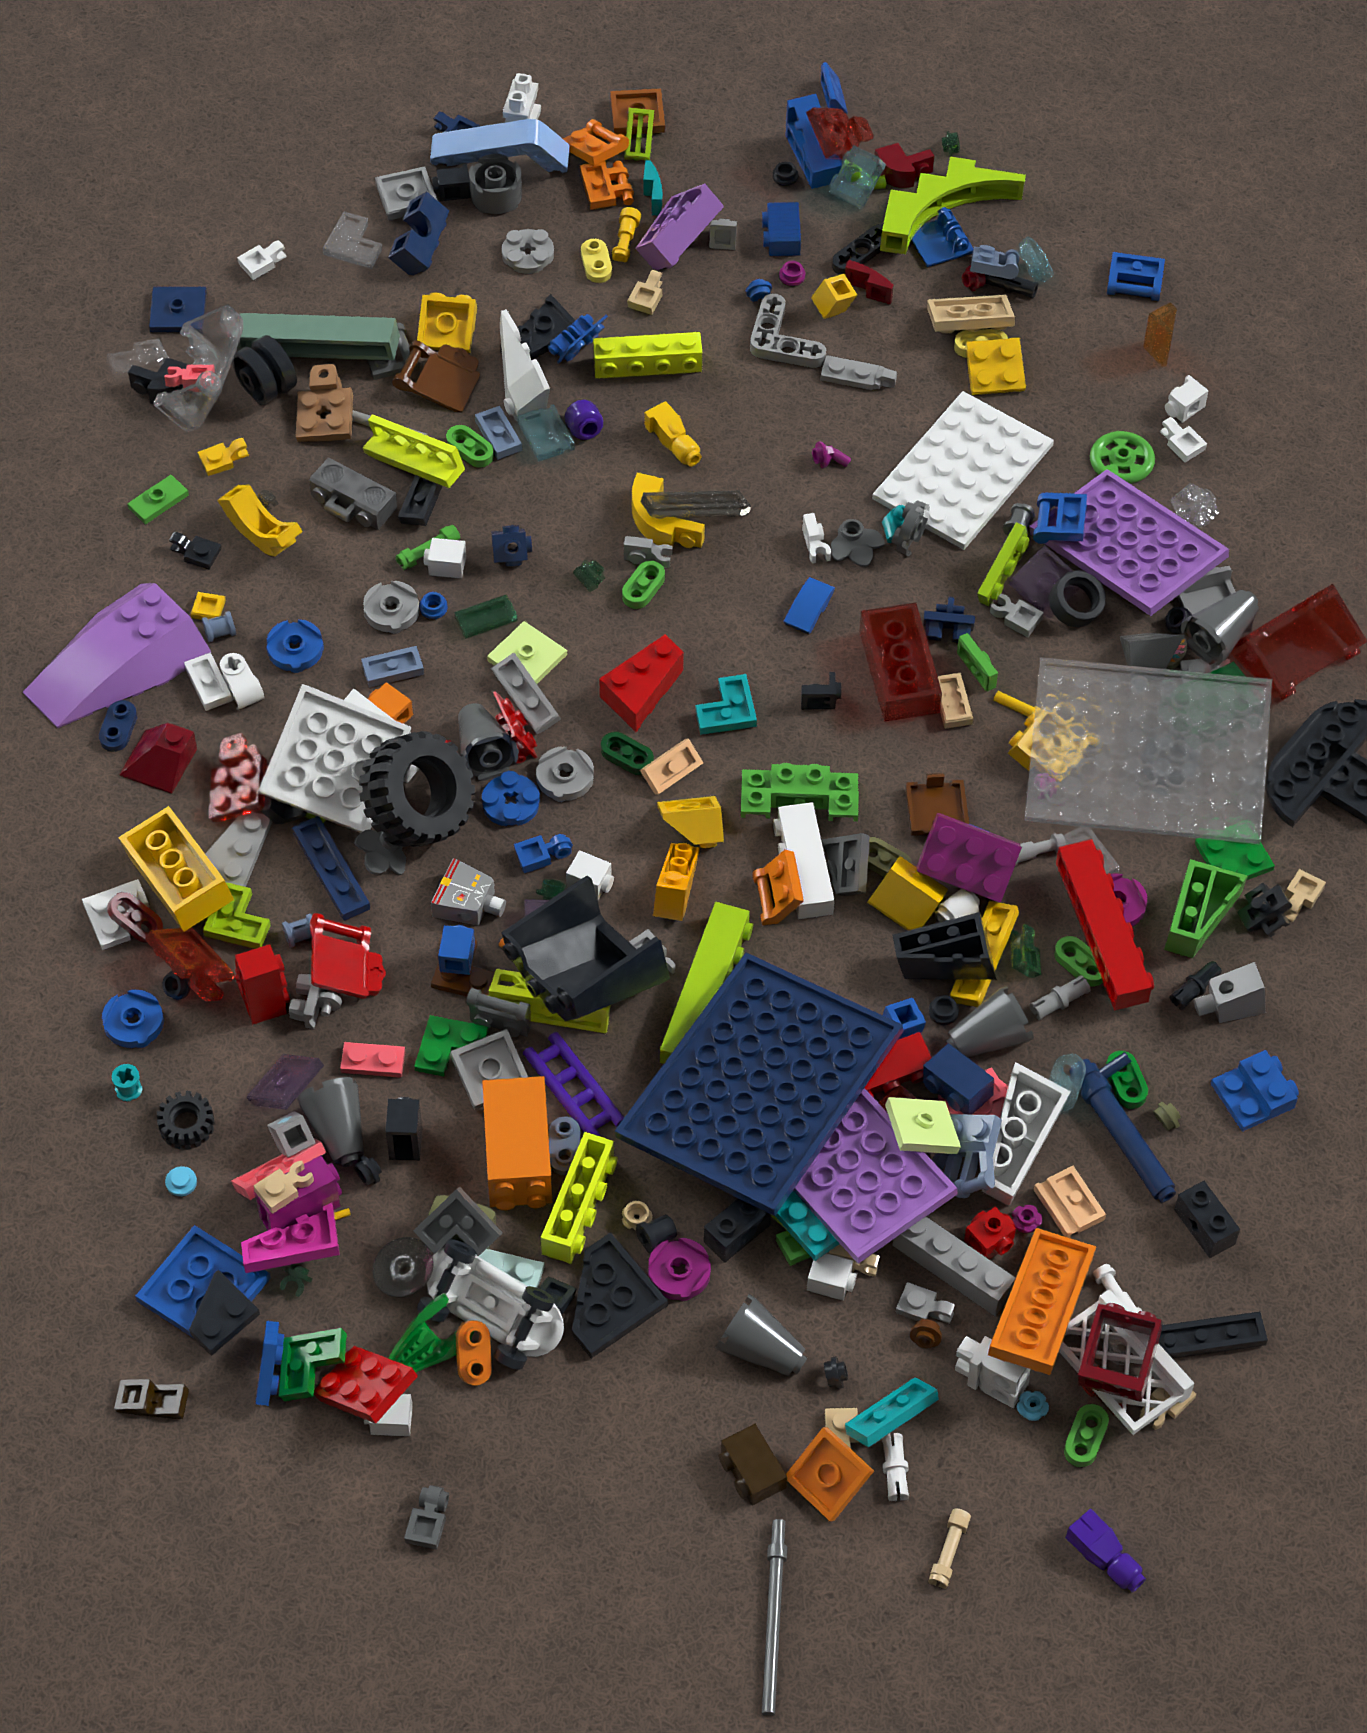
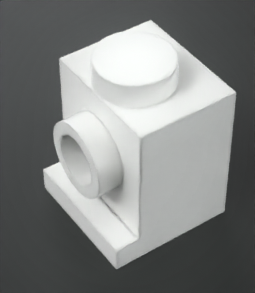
M1188 375L1183 386L1176 387L1171 391L1168 397L1169 402L1165 404L1167 414L1170 417H1176L1183 423L1205 407L1208 390Z

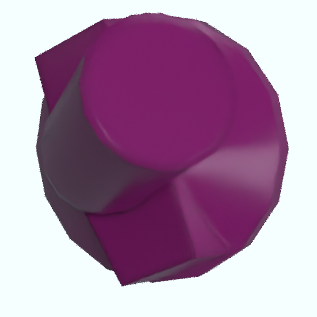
M821 441L816 442L815 448L812 449L813 460L815 464H820L822 469L828 466L831 459L844 467H847L852 459L838 449L833 448L832 445L827 446Z

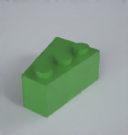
M1190 859L1164 950L1193 958L1240 897L1248 876Z

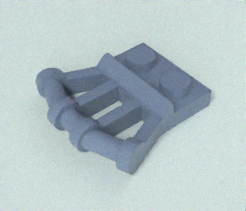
M950 1114L961 1148L958 1154L935 1153L932 1161L941 1171L946 1164L944 1174L957 1187L958 1194L956 1196L958 1198H967L970 1193L981 1189L986 1191L994 1188L993 1155L1002 1119L996 1115ZM962 1157H965L960 1179L957 1180ZM979 1158H980V1170H981V1173H979V1174H978V1177L975 1178V1174H976V1170H977V1166H978V1162H979Z

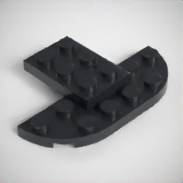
M1354 699V702L1344 703L1333 701L1318 708L1307 718L1273 759L1266 782L1268 799L1276 814L1292 828L1320 795L1367 824V759L1356 753L1367 740V700Z

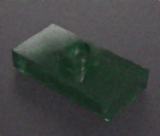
M507 594L454 612L455 619L465 639L518 621L517 613Z

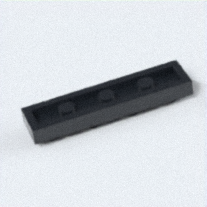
M1259 1311L1162 1325L1158 1343L1174 1359L1266 1346L1268 1339L1261 1312Z

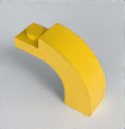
M637 473L632 486V515L640 532L647 539H653V543L656 545L668 544L673 548L674 542H678L686 548H692L693 546L701 548L704 542L705 524L676 518L667 514L660 506L663 497L664 479Z
M237 485L217 500L236 529L262 552L270 556H276L296 542L295 537L303 532L297 522H281L273 517L261 504L250 485Z

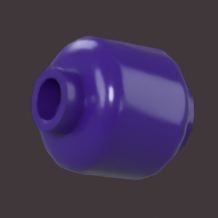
M578 400L572 403L567 408L564 417L565 423L572 435L580 440H589L596 437L603 428L604 420L596 405L588 400Z

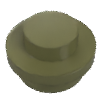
M1161 1101L1157 1104L1158 1108L1153 1111L1159 1122L1163 1123V1127L1167 1131L1173 1127L1177 1129L1180 1126L1178 1120L1181 1118L1179 1112L1171 1103L1166 1105Z

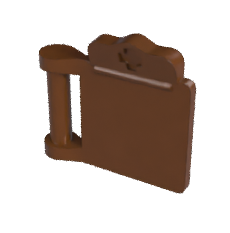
M414 340L409 347L410 354L400 374H396L392 381L393 386L402 391L413 392L451 411L462 412L480 377V373L476 371L479 363L477 358L470 356L463 348H454L447 344L442 345L437 353L423 342ZM419 358H427L428 360L417 382H413L409 378Z

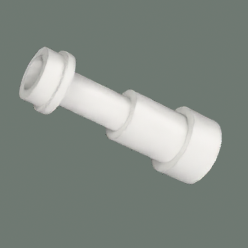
M1104 1264L1094 1271L1093 1275L1096 1283H1102L1106 1290L1110 1289L1130 1312L1138 1313L1142 1311L1141 1308H1136L1127 1292H1122L1114 1279L1116 1272L1109 1264Z

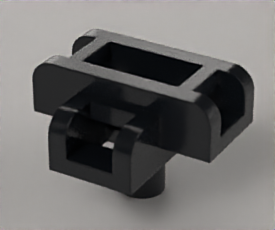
M1261 883L1244 895L1249 904L1237 911L1248 931L1252 932L1263 927L1266 934L1272 937L1275 935L1276 930L1282 926L1287 927L1290 925L1284 913L1292 907V903L1288 900L1282 886L1279 884L1270 889L1266 884ZM1276 916L1278 917V920H1276L1272 924H1269L1270 920H1272Z

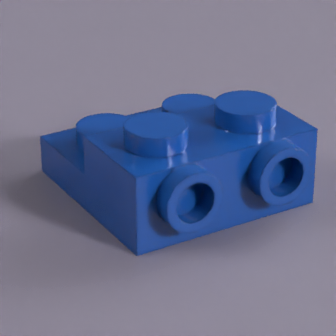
M1266 1050L1240 1061L1238 1068L1211 1080L1212 1087L1242 1132L1294 1109L1299 1092L1296 1084L1291 1079L1286 1081L1281 1073L1283 1068L1280 1060L1275 1055L1270 1057Z

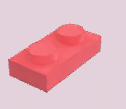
M344 1042L340 1067L341 1073L401 1078L405 1047Z

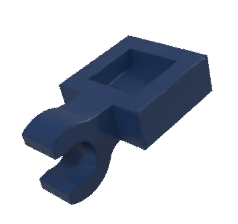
M439 111L433 118L434 121L438 122L434 128L442 132L480 127V125L459 114L455 119H452Z

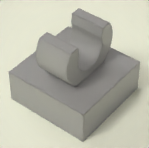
M730 219L712 220L710 223L709 248L735 250L737 221H730Z

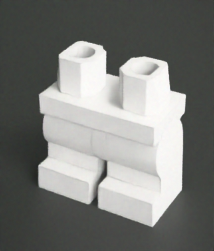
M518 73L515 79H513L503 109V118H506L505 122L524 119L538 120L541 105L534 104L538 92V83L532 82V76Z
M966 1336L957 1350L956 1356L959 1359L955 1365V1371L968 1377L967 1385L976 1390L979 1385L983 1392L1014 1409L1019 1396L1029 1384L1031 1369L988 1356L992 1339L985 1336L980 1344Z

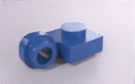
M564 834L553 836L550 842L546 844L541 835L514 844L516 855L524 873L551 865L549 854L558 859L568 857L573 847L570 838Z

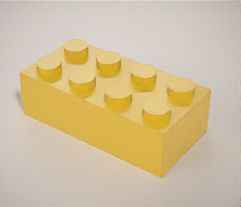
M169 806L118 837L130 860L183 932L234 900L224 878Z

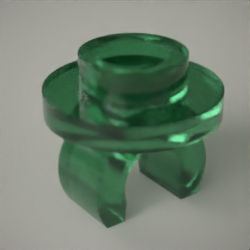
M291 1264L290 1268L284 1266L282 1271L290 1275L281 1281L280 1289L284 1290L289 1281H295L298 1284L295 1296L299 1297L304 1291L302 1280L310 1283L313 1278L307 1276L310 1270L296 1264Z

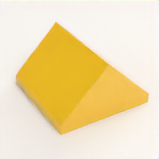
M899 856L867 903L904 929L912 930L924 926L948 889L930 876L917 872V867Z

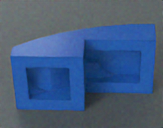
M809 577L783 621L784 624L810 634L821 612L823 613L835 587Z

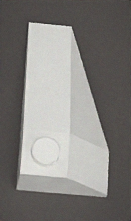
M503 310L500 317V335L506 397L504 399V406L509 415L512 414L515 420L519 421L546 411L550 387L537 360H531L530 349L527 343H520L519 330L508 311Z

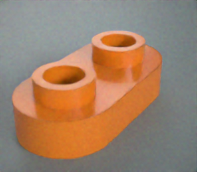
M469 1320L462 1323L456 1332L457 1369L462 1381L470 1385H481L489 1379L492 1371L490 1332L484 1323ZM472 1331L479 1333V1340L475 1343H472L469 1338ZM475 1363H478L481 1367L478 1375H473L471 1372V1367Z

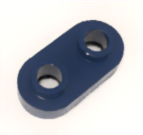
M126 700L114 702L108 708L99 733L100 744L105 750L116 752L127 746L137 719L134 704Z

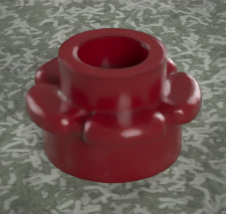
M969 265L962 275V281L965 287H969L974 292L985 285V274L970 271L971 265Z

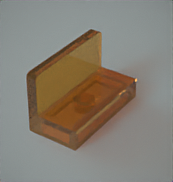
M1171 302L1149 313L1143 348L1162 367L1167 366L1177 312L1176 307Z

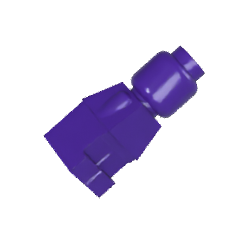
M1091 1508L1068 1528L1065 1538L1086 1560L1103 1571L1107 1569L1108 1576L1121 1589L1128 1588L1133 1593L1144 1583L1146 1578L1142 1575V1567L1128 1553H1122V1545L1113 1529Z

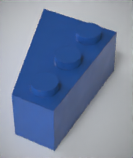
M812 94L788 100L785 136L811 189L841 182L844 164L841 157H838L817 95Z

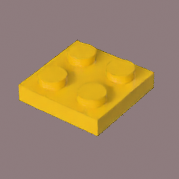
M1020 338L966 342L965 348L972 395L1025 391L1026 384Z

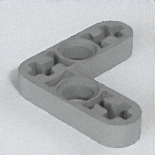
M778 294L766 295L761 302L751 335V353L758 358L817 368L822 366L826 358V347L817 341L779 335L785 314L786 301ZM772 304H777L774 309V314L770 313V307L772 306ZM764 323H771L775 327L771 329H765L761 325ZM762 337L766 338L764 346H760ZM784 347H791L795 349V351L792 353H785L781 349Z

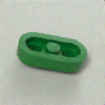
M1126 1051L1113 1052L1109 1055L1106 1064ZM1126 1052L1132 1062L1124 1067L1126 1069L1125 1072L1118 1071L1108 1079L1118 1102L1126 1108L1136 1109L1146 1102L1148 1086L1135 1057L1131 1053ZM1130 1091L1136 1093L1137 1097H1129L1126 1093Z

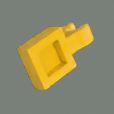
M243 438L234 440L227 448L224 443H220L198 452L208 476L234 468L232 461L249 456L246 450L247 445Z

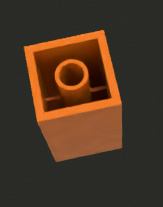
M545 1077L482 1080L490 1207H496L499 1210H510L516 1205L541 1208L546 1203H552Z

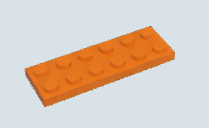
M1039 1228L1035 1229L991 1341L988 1356L1051 1375L1093 1260L1096 1246Z

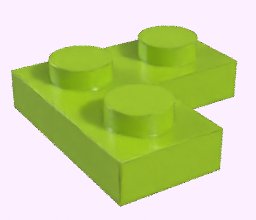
M226 882L234 900L208 917L203 929L204 936L254 949L262 947L271 926L270 920L245 914L252 896L251 888Z

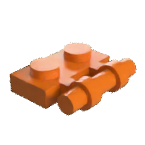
M605 161L595 166L592 164L580 165V174L591 210L616 206L617 197L623 199L625 205H631L634 202L632 197L634 191L632 185L627 180L629 174L621 161H615L613 168H607ZM614 180L618 182V184L612 185L611 181Z

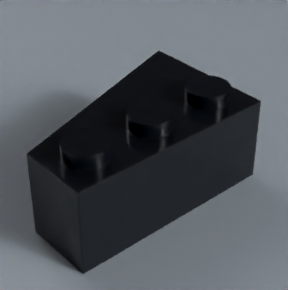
M980 912L892 935L896 957L904 979L997 980L989 941Z

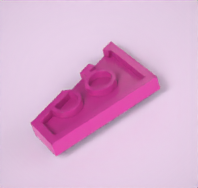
M330 1203L323 1206V1212L308 1217L305 1214L295 1218L296 1223L284 1229L275 1227L241 1242L245 1273L340 1255L333 1204Z

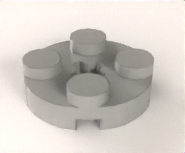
M511 230L507 233V238L502 244V259L514 271L524 274L537 273L553 261L554 245L545 230ZM526 248H530L534 251H531V254L526 255L525 251L523 250H525Z
M391 581V584L383 586L382 583L374 585L366 593L363 602L365 619L373 628L383 632L400 633L410 627L419 616V600L415 590L408 584L400 581ZM394 603L397 604V608L393 610H388L386 605L392 606Z
M556 747L541 756L536 769V781L540 790L555 801L563 802L565 800L577 799L587 793L593 785L594 766L590 757L582 750L576 749V751L567 750V747ZM561 770L572 772L569 777L560 776Z

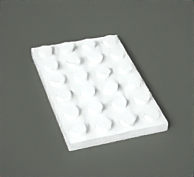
M962 391L876 489L872 499L891 510L898 505L906 506L908 502L914 504L917 500L929 504L930 511L924 510L923 517L928 518L925 528L965 550L1053 446L1054 440Z

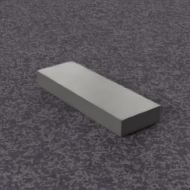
M512 653L491 668L536 734L547 730L561 720L515 653Z

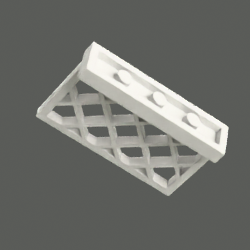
M1110 1289L1100 1295L1099 1300L1073 1318L1068 1325L1065 1335H1081V1347H1067L1062 1342L1059 1352L1077 1373H1079L1085 1352V1338L1089 1336L1091 1330L1086 1329L1087 1320L1095 1315L1098 1303L1103 1305L1107 1303L1119 1304L1126 1311H1129ZM1105 1324V1331H1102L1100 1337L1104 1338L1103 1351H1097L1095 1358L1102 1359L1103 1369H1106L1107 1360L1125 1362L1124 1374L1129 1375V1363L1142 1364L1150 1335ZM1108 1339L1122 1341L1126 1346V1355L1107 1352ZM1158 1343L1146 1386V1399H1143L1142 1402L1094 1389L1093 1391L1134 1435L1179 1402L1181 1404L1191 1395L1194 1382ZM1151 1386L1164 1388L1171 1397L1164 1402L1150 1400ZM1126 1404L1145 1406L1144 1416L1134 1422L1126 1413Z

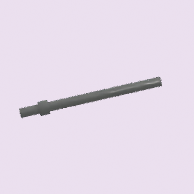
M781 1519L772 1521L771 1544L768 1545L767 1560L770 1561L762 1715H775L783 1562L787 1561V1546L784 1544L786 1522Z

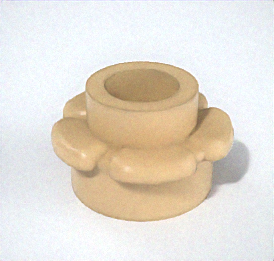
M641 1201L630 1202L622 1211V1223L628 1229L634 1228L636 1230L637 1224L652 1221V1212ZM639 1215L640 1218L635 1219L634 1216Z

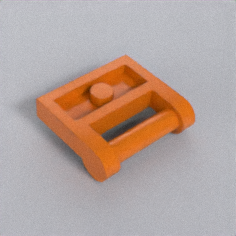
M594 119L590 120L585 128L574 131L571 135L563 138L570 145V153L593 166L625 151L629 146V139L626 136L611 132ZM595 136L601 137L602 139H604V140L610 142V144H607V143L603 142L602 140L596 138Z
M784 849L764 868L753 871V881L758 886L763 912L760 916L762 925L778 924L804 902L793 851ZM769 881H771V886H772V891H773V898H774V901H775V907L773 906V901H772V896H771Z

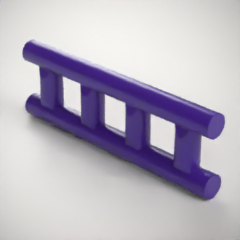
M553 1032L548 1037L552 1045L537 1054L533 1047H528L523 1051L524 1057L540 1077H545V1084L571 1118L577 1121L583 1133L587 1132L601 1137L597 1131L598 1128L610 1121L616 1127L622 1122L624 1116L558 1032ZM561 1055L569 1067L554 1076L545 1063ZM578 1077L586 1089L571 1098L562 1085ZM595 1099L603 1109V1112L588 1119L579 1107Z

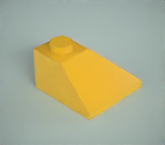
M715 796L657 802L662 818L694 845L699 844L701 848H711L717 846V842H724L721 806Z

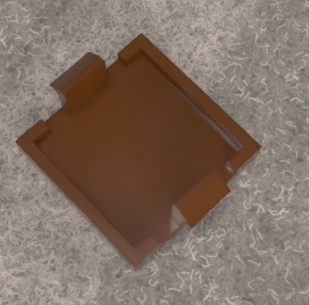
M944 773L926 774V784L906 782L905 790L911 836L929 835L937 813L969 824L964 780H952V783H944Z

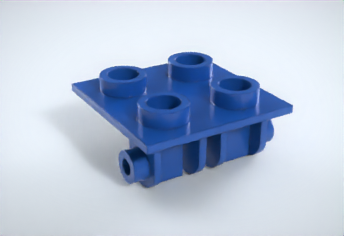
M946 207L938 210L937 220L925 223L912 238L914 246L927 267L973 253V247L969 239L966 237L952 211Z
M581 315L572 325L567 327L568 331L563 330L562 334H559L550 341L549 351L553 355L558 354L560 356L557 363L559 364L564 359L567 362L571 361L585 344L587 346L591 344L593 338H597L598 334L605 328L602 324L608 316L605 315L593 325L594 320L590 315Z

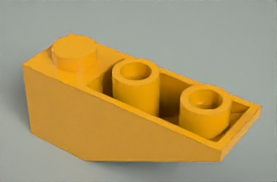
M671 843L656 885L653 916L678 921L683 920L699 855V847H693L687 843Z

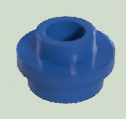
M763 279L754 280L746 288V295L750 297L752 302L758 299L763 300L766 295L771 294L772 286L770 282Z
M437 592L425 594L419 604L421 614L429 619L442 617L448 609L446 599ZM437 605L438 607L431 608L429 606Z

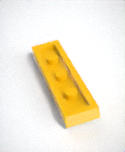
M989 901L982 921L987 933L994 969L996 970L1018 917L1019 910L1016 905ZM956 979L950 997L958 1004L978 1007L982 1004L991 980Z

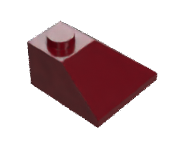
M170 723L145 730L119 775L172 794L197 751L194 731Z

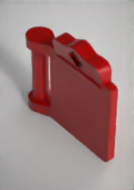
M314 913L310 920V932L312 935L311 984L315 987L365 999L368 995L377 996L382 989V980L386 975V971L382 965V956L378 953L369 952L371 928L361 925L359 928L324 919V915ZM327 931L356 939L357 944L325 936L322 933Z

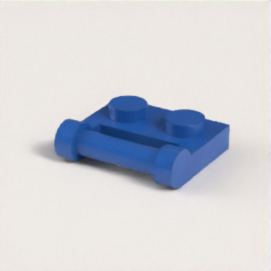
M1113 252L1107 294L1149 297L1152 301H1159L1165 259ZM1117 280L1153 284V287L1119 283Z
M1039 494L1037 498V506L1039 508L1038 522L1033 532V540L1040 544L1047 543L1049 540L1083 541L1087 494ZM1052 507H1058L1056 527L1048 526L1050 509Z

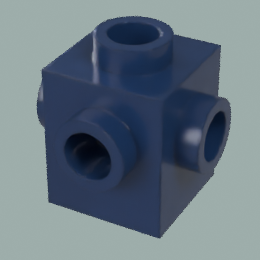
M508 525L502 527L503 531L491 532L494 563L505 562V566L522 565L523 560H528L527 553L532 552L531 536H526L525 529H519V525ZM512 542L517 544L514 549L508 548V545Z

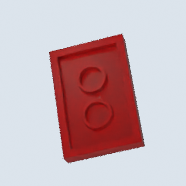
M353 1346L345 1353V1363L337 1364L329 1374L323 1377L321 1383L314 1389V1395L323 1403L376 1424L418 1375L412 1367Z

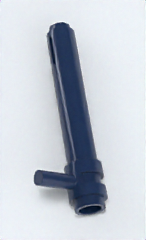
M1123 1052L1100 1069L1095 1063H1091L1089 1059L1077 1062L1069 1070L1070 1080L1076 1089L1080 1088V1095L1086 1104H1091L1154 1199H1159L1161 1203H1164L1173 1198L1176 1194L1174 1190L1175 1184L1112 1094V1087L1107 1081L1109 1077L1131 1063V1059L1126 1052Z

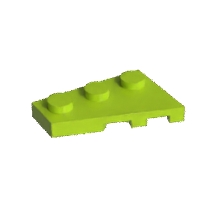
M1017 522L1013 526L977 593L980 603L990 606L993 600H998V596L1003 591V584L1012 575L1017 563L1029 546L1026 526Z

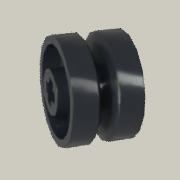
M264 335L253 341L251 348L243 347L232 354L231 361L236 377L244 390L259 405H266L276 399L277 392L280 394L286 393L296 387L297 376L293 364L281 345L269 335Z

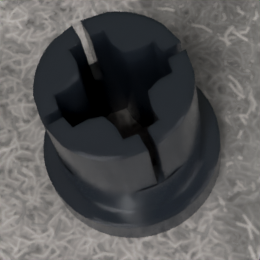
M667 1214L648 1223L641 1222L636 1225L637 1237L648 1253H651L660 1243L677 1237L676 1226Z

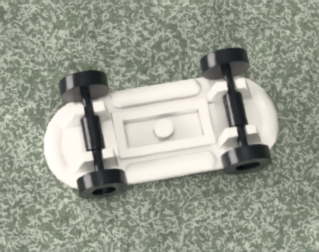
M454 1239L448 1240L445 1247L435 1253L429 1261L426 1271L428 1294L432 1298L422 1297L416 1307L418 1312L420 1313L437 1296L446 1294L449 1298L447 1306L430 1319L444 1322L449 1312L465 1322L475 1320L484 1323L489 1329L490 1337L502 1343L498 1345L494 1357L503 1365L513 1369H523L527 1356L537 1357L547 1354L556 1348L563 1335L564 1323L560 1310L554 1304L555 1299L546 1291L526 1286L476 1256L477 1252L466 1243Z

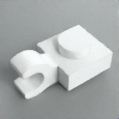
M279 240L273 242L265 249L258 245L237 257L238 263L254 280L275 268L274 262L276 263L287 257L282 251L285 247Z
M1172 417L1162 422L1165 428L1160 430V432L1168 439L1167 445L1185 463L1206 449L1207 443L1190 426L1182 429Z
M814 513L804 514L802 531L808 551H810V561L816 563V554L818 553L824 554L826 561H830L831 549L829 545L820 541L824 539L822 524H817Z

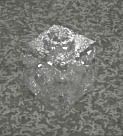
M1192 483L1188 484L1170 499L1176 515L1196 528L1206 526L1210 523L1211 519L1219 514L1215 505L1216 498L1213 493Z

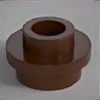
M921 1319L912 1326L910 1338L921 1348H931L940 1344L942 1333L940 1326L935 1321Z

